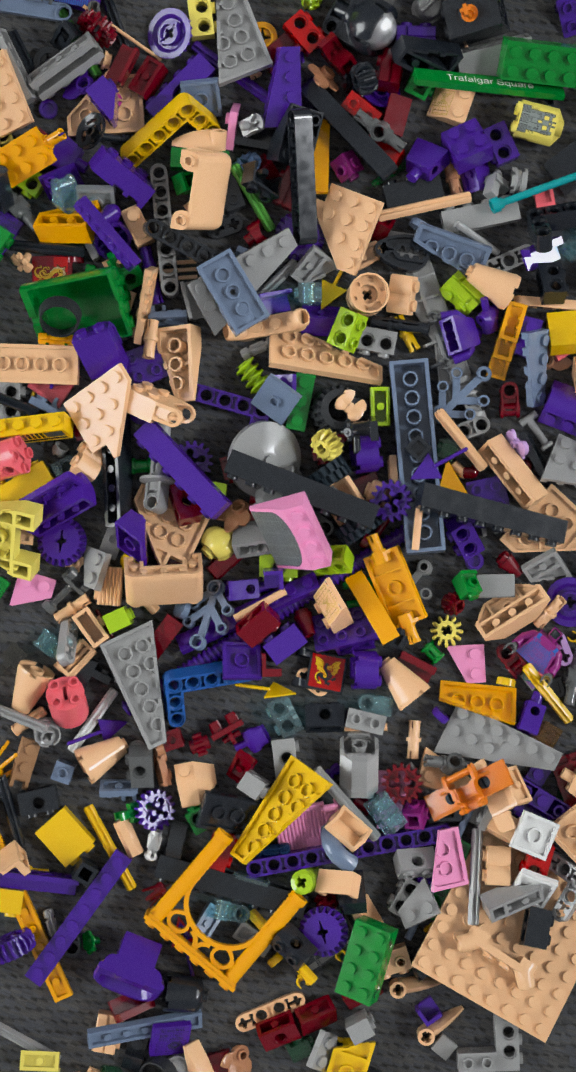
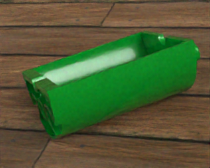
M115 266L24 283L19 288V293L29 318H32L37 338L39 333H46L39 322V307L45 299L52 296H65L74 300L79 305L82 318L77 330L98 322L110 321L115 325L122 338L132 336L133 327L136 326L134 316H131L129 304L131 300L130 290L125 288L124 274H120ZM62 307L50 308L42 315L44 322L56 329H68L77 323L75 315Z

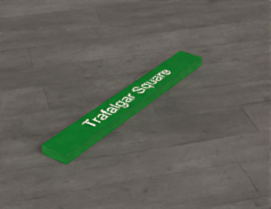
M414 68L413 71L416 86L564 101L565 98L564 89L560 86L501 80L498 76Z

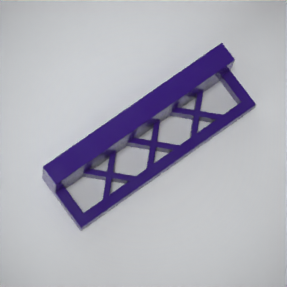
M17 868L11 869L4 875L0 873V887L75 895L76 885L79 886V882L73 879L71 874L31 870L29 874L24 876Z

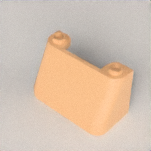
M200 147L182 149L180 157L181 166L187 171L194 172L188 211L178 210L172 215L170 228L177 230H215L221 226L223 221L231 170V158L227 153Z
M192 553L189 561L182 559L183 564L144 566L143 561H139L140 564L134 562L133 557H123L126 603L131 607L183 603L197 604L203 599V563L201 553Z

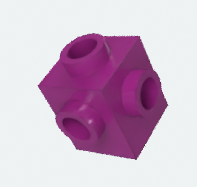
M353 149L342 153L330 163L341 183L348 180L350 183L360 177L359 173L364 170L360 159L356 156Z
M412 799V803L406 802L405 807L401 811L405 829L424 830L427 820L430 819V811L425 800Z

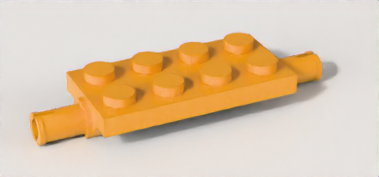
M35 126L0 148V165L8 168L7 173L11 188L57 161L53 154V148L56 144L67 138L66 133L58 136L64 132L62 128H58L49 135H44Z
M378 532L367 536L366 539L373 553H371V556L363 558L378 598L395 628L404 629L409 645L421 641V638L418 635L415 624L417 621L427 618L428 615L399 545L389 549L383 548Z

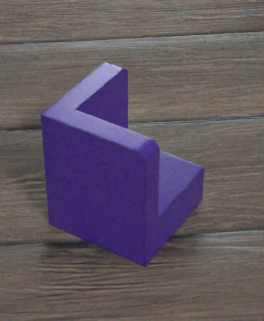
M264 568V587L280 588V590H283V568Z
M430 995L415 1005L417 1014L427 1027L443 1016L440 1008Z

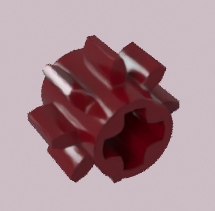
M455 591L454 593L448 592L441 600V608L445 609L444 613L450 616L452 614L457 616L465 607L464 600H460Z
M201 732L193 734V740L188 741L193 755L198 753L199 757L207 755V749L211 748L207 734L202 736Z
M327 893V896L317 894L313 900L316 902V907L328 906L335 909L339 904L336 901L337 895Z

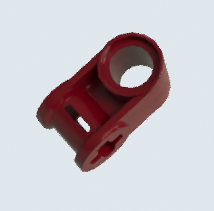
M514 382L503 383L499 389L500 419L509 416L520 418L518 386ZM507 385L512 386L514 390L511 396H507L504 393V388Z
M506 643L500 644L496 649V655L516 680L518 675L523 672V666L527 662L517 652L503 658L501 651ZM510 646L506 647V648H509L510 653H511V652H512V648H511Z

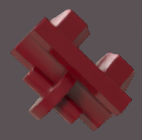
M231 711L224 715L229 725L222 728L218 719L209 724L213 741L228 734V736L222 739L224 744L229 741L234 745L237 744L236 737L240 736L241 733L239 730L234 733L232 731L244 725V721L242 718L239 719L234 711Z

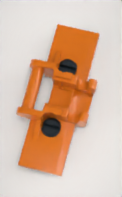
M504 759L478 771L475 765L470 763L466 768L448 777H441L443 788L424 796V799L434 822L457 811L463 816L472 810L488 803L487 797L513 785L514 782ZM471 775L472 780L468 782L469 784L460 788L455 787L453 782Z

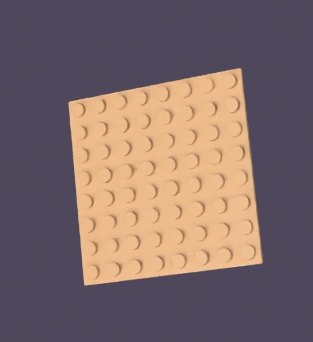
M483 831L482 850L488 845L510 847L498 837ZM512 847L510 886L520 872L518 871L520 861L525 858V853ZM471 850L465 860L468 880L470 879ZM482 861L481 870L484 869V861ZM533 865L528 870L535 872L538 867ZM548 870L547 877L559 881L558 887L543 908L552 911L568 882L551 870ZM481 881L480 894L496 887L506 886L484 885V881ZM469 884L450 888L440 908L441 914L436 915L410 966L546 1043L576 982V910L569 921L558 922L554 919V924L550 927L549 935H551L550 945L547 946L546 950L519 945L525 909L492 923L483 910L480 899L479 924L474 926L491 935L487 943L515 961L518 956H524L538 966L533 974L535 987L521 991L518 989L513 970L509 969L507 971L498 965L499 961L494 958L492 961L482 955L483 951L480 949L464 953L458 950L456 944L457 936L468 933L472 926L468 924ZM570 891L567 895L570 902L575 900V893L573 891ZM564 909L559 910V912L561 913L560 917L565 916V914L563 913Z

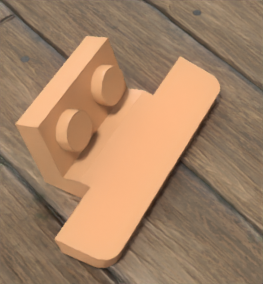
M480 759L474 763L477 771L487 766L485 759ZM517 765L507 767L514 784L487 797L488 809L498 830L502 833L517 828L509 810L533 800Z

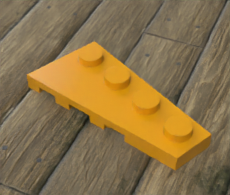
M440 680L439 701L515 726L517 688Z

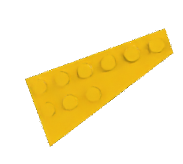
M291 755L230 854L242 864L247 865L333 784L298 758Z

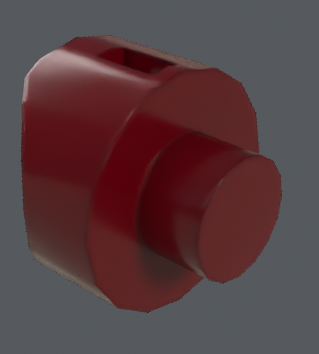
M258 219L245 227L248 234L243 236V239L249 247L269 238L261 234L260 221Z

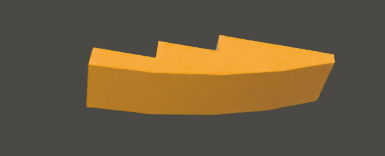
M511 301L507 306L488 365L492 372L491 378L505 381L528 305Z
M360 570L346 578V583L382 645L399 637L400 634L363 571Z

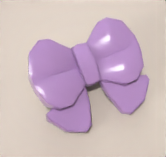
M514 429L508 430L506 432V440L512 448L516 449L521 459H525L529 452V445L526 441H520L517 438Z

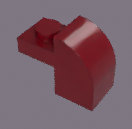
M330 32L317 44L324 60L341 77L346 73L349 74L351 68L357 64L353 55L343 48L333 32Z

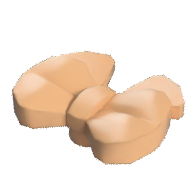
M351 389L344 390V394L336 399L335 408L337 410H344L350 422H356L363 416L367 404L363 399L355 404L352 403L355 391Z

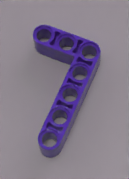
M197 384L194 402L251 417L249 424L269 420V416H259L256 413L257 407L251 404L253 399ZM206 390L212 393V397L208 401H204L201 398L202 392ZM228 396L230 398L229 405L222 406L220 398ZM241 401L248 402L249 408L246 411L238 409V404Z

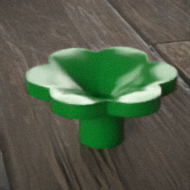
M90 930L82 934L83 948L91 955L96 951V945L100 944V938L92 935Z

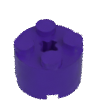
M369 436L360 437L361 450L358 454L353 453V444H349L351 466L355 465L356 470H353L354 474L379 471L380 467H383V457L379 456V448H381L380 437L379 441H371Z
M352 651L351 654L354 657H350V679H354V684H351V688L376 689L381 687L382 677L379 675V667H382V656H379L376 651Z

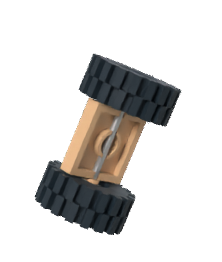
M342 455L307 477L365 500L350 476L347 475L352 470ZM332 515L340 527L334 532L342 545L347 544V546L385 522L382 520V516H376L372 528H367L366 531L356 528L355 523L348 521V524H344L336 520L337 516Z

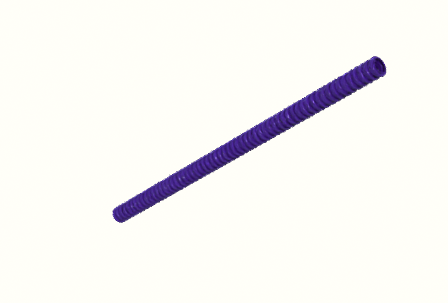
M400 525L399 529L396 528L394 532L391 531L390 535L386 534L385 538H380L383 548L389 549L396 545L401 546L400 543L402 542L405 543L403 525ZM371 547L364 548L363 552L362 550L359 551L360 554L358 555L354 554L352 573L320 576L318 579L320 586L328 577H330L334 585H339L340 581L344 582L345 578L355 574L354 572L360 571L361 568L364 569L365 563L363 558L371 556V553H373ZM314 594L276 613L280 616L281 620H284V617H288L289 613L293 614L294 610L298 611L299 607H304L305 603L309 604L310 600L314 601ZM236 631L233 634H228L227 638L223 637L222 640L245 642L236 634ZM218 640L217 644L213 643L212 647H207L208 650H202L203 653H198V656H193L192 660L188 659L187 663L183 662L182 666H177V668L213 663V661L217 662L218 658L222 659V641ZM160 679L161 695L163 696L162 679ZM123 700L121 705L127 715L131 716L132 713L127 702Z

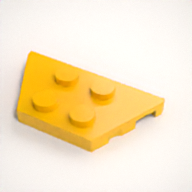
M369 1041L359 1043L356 1046L349 1044L334 1047L326 1072H367L376 1042Z

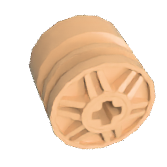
M367 272L360 274L352 281L346 291L347 306L350 310L366 317L376 315L385 307L389 300L390 290L388 283L376 273ZM368 292L370 294L369 299L364 300V294Z

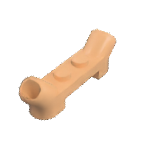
M298 308L294 311L270 315L268 319L253 325L237 337L234 336L230 327L226 324L223 327V335L227 341L248 342L256 338L288 332H300L309 325L310 316L306 309Z
M474 925L471 926L468 933L457 936V948L462 953L480 949L483 951L482 955L492 961L494 958L500 962L498 965L507 971L509 969L514 971L518 989L524 991L535 987L533 974L538 966L524 956H518L515 961L487 943L491 935Z

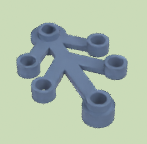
M486 366L479 367L476 371V377L461 391L460 378L463 375V371L459 367L453 368L451 371L452 400L446 404V391L449 388V384L444 380L440 381L437 384L439 399L438 406L433 410L434 420L440 423L434 416V413L440 408H443L451 418L473 420L476 416L474 409L468 408L465 411L452 409L457 405H479L486 407L489 404L490 399L487 395H481L480 397L466 396L479 383L487 382L491 378L492 372L490 368ZM459 370L460 376H454L453 371ZM482 370H485L487 372V377L481 376L480 373ZM441 383H444L446 385L445 390H441L439 388V385ZM486 398L487 403L481 404L480 399ZM467 411H471L473 413L472 418H468L466 416Z
M211 580L207 584V591L203 593V599L194 607L193 604H190L191 609L196 612L187 616L182 621L186 628L191 629L195 626L196 621L203 617L198 634L193 635L189 641L190 646L197 651H201L206 647L207 641L205 636L211 618L216 626V632L220 635H226L229 631V627L223 623L215 608L216 601L218 600L222 607L221 612L226 617H231L235 611L228 604L224 596L225 584L221 580ZM209 599L207 605L201 608V603Z

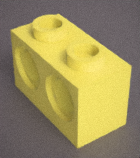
M187 0L189 20H191L190 25L193 28L191 30L192 41L215 39L217 24L216 21H213L212 14L216 13L215 1ZM201 5L207 7V10L203 13L197 11V8ZM205 24L209 26V29L206 32H202L199 30V27Z

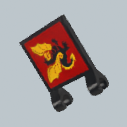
M303 647L299 648L296 651V656L309 658L306 680L294 677L291 681V686L342 695L348 658L323 652L317 653Z

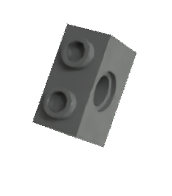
M147 745L129 746V753L125 754V763L129 765L127 781L131 782V788H154L153 749L149 750Z

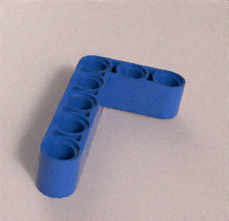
M222 661L166 671L162 675L164 709L169 724L172 727H180L185 722L184 692L252 680H223Z

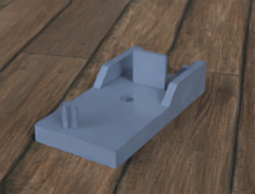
M230 248L196 267L235 337L270 317L269 312ZM235 290L236 294L232 295L230 291Z

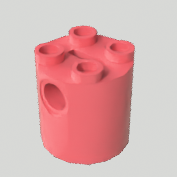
M19 435L0 441V481L30 472L31 458L34 456L31 447H27Z
M75 676L60 677L48 683L46 699L53 722L65 729H72L84 723L89 715V706L84 687L79 679Z

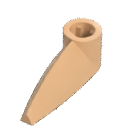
M213 128L192 131L172 140L171 146L183 148L200 147L215 151H226L227 130Z
M415 976L395 977L389 982V991L392 997L400 999L407 993L426 990L442 983L431 977H426L420 982ZM397 984L401 987L399 991H395V989H393L396 987Z
M460 1005L443 1012V1016L428 1027L425 1023L420 1025L417 1029L418 1041L424 1046L431 1045L435 1040V1036L464 1010L463 1006ZM423 1032L428 1033V1034H429V1037H428V1038H425V1036L423 1037L422 1033H423Z

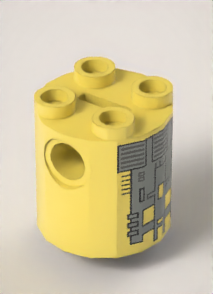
M524 99L516 103L514 115H517L516 120L511 122L509 128L512 137L548 147L560 138L564 127V120L559 108Z

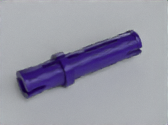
M151 246L139 248L143 263L141 266L142 270L145 271L146 268L151 266L157 267L152 256ZM158 277L152 305L164 303Z

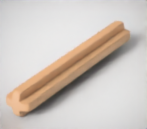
M443 408L438 409L434 413L436 419L460 449L468 448L464 454L478 471L484 470L488 466L487 462Z

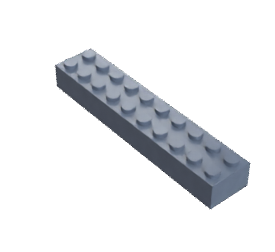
M428 358L389 361L399 481L401 486L404 484L408 486L406 491L412 492L408 498L413 499V502L408 504L412 509L406 510L408 516L402 514L406 555L445 552L443 518L438 517V514L433 512L431 514L423 513L419 551L411 550L415 517L414 505L418 485L427 482L440 486L439 479L410 480L424 458L418 463L404 450L419 435L432 447L428 453L434 464L438 462Z

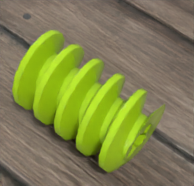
M250 357L236 368H239L236 375H243L241 381H248L246 388L253 387L250 391L251 394L257 393L268 375L261 376L264 371L263 369L256 370L259 363L252 364L254 357Z
M309 867L295 872L291 878L293 891L299 895L315 891L319 868Z

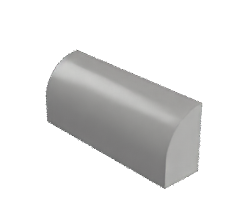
M528 33L512 36L517 38L532 39V36ZM503 39L461 49L464 58L456 66L457 72L497 76Z
M249 521L246 526L239 525L233 531L231 546L237 559L271 554L256 521Z

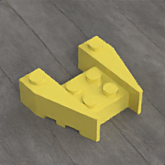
M27 500L0 501V567L7 570V574L12 577L31 581L40 569V554L20 549L21 529L34 532L42 523L43 504Z

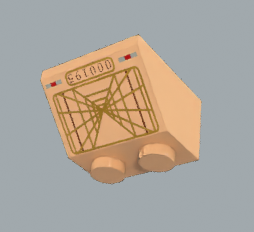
M436 88L426 116L458 126L466 121L476 92Z
M330 577L326 578L313 596L316 601L313 605L317 613H322L325 617L322 619L327 629L331 628L335 634L353 624L354 621Z

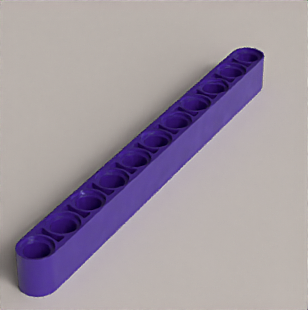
M445 822L425 825L424 830L401 829L380 833L381 836L374 842L368 837L366 842L373 843L372 849L365 850L362 845L352 854L358 858L395 852L396 849L436 844L437 831L443 827L449 828L450 826ZM423 831L429 832V837L425 840L419 838L420 833ZM403 835L411 837L408 843L401 842ZM385 838L392 840L391 845L388 847L382 845V841ZM322 845L291 850L288 854L254 857L247 864L246 871L251 877H261L331 864L332 862L325 855ZM310 852H313L317 855L316 859L313 861H310L306 858L307 854ZM290 856H296L298 862L290 864L287 859ZM270 860H277L279 865L276 868L270 867L268 864ZM252 863H258L260 865V869L258 871H252L250 869V865Z

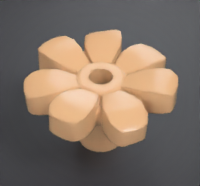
M18 252L11 256L12 263L18 266L17 270L20 272L24 270L26 273L31 272L34 266L30 263L32 258L30 253L26 252L22 255V253Z

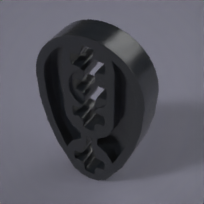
M407 234L389 236L379 240L373 249L375 256L383 263L406 273L420 271L427 264L430 257L428 250L413 241L414 235ZM381 245H384V248L388 250L384 254L378 249ZM400 248H403V252L408 253L409 250H413V254H418L419 251H421L422 255L425 257H423L422 260H419V256H413L411 259L409 258L408 254H404L403 257H401L400 253L397 251H399Z

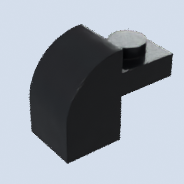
M91 659L75 676L82 683L84 690L87 688L92 677L107 685L112 681L113 676L110 675L111 672L102 667L97 669L100 661Z
M82 856L71 872V877L89 887L103 867L97 865L92 859Z

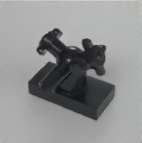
M368 416V421L350 423V419H346V424L340 428V433L344 434L349 442L353 439L354 454H358L361 450L360 437L369 436L371 441H379L376 416Z

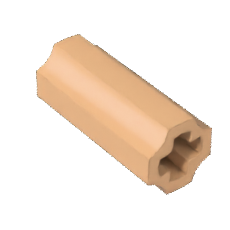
M129 819L114 822L113 825L127 856L133 858L143 853L144 849Z

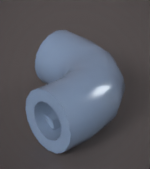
M323 825L320 838L326 855L339 869L353 871L358 864V857L346 850L342 843L324 828L325 825Z

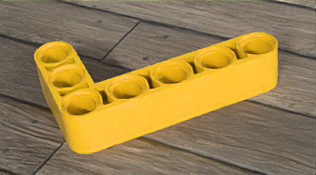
M183 92L172 99L124 143L119 152L121 158H128L133 162V166L137 167L186 122L190 123L197 130L221 129L212 112L190 94Z

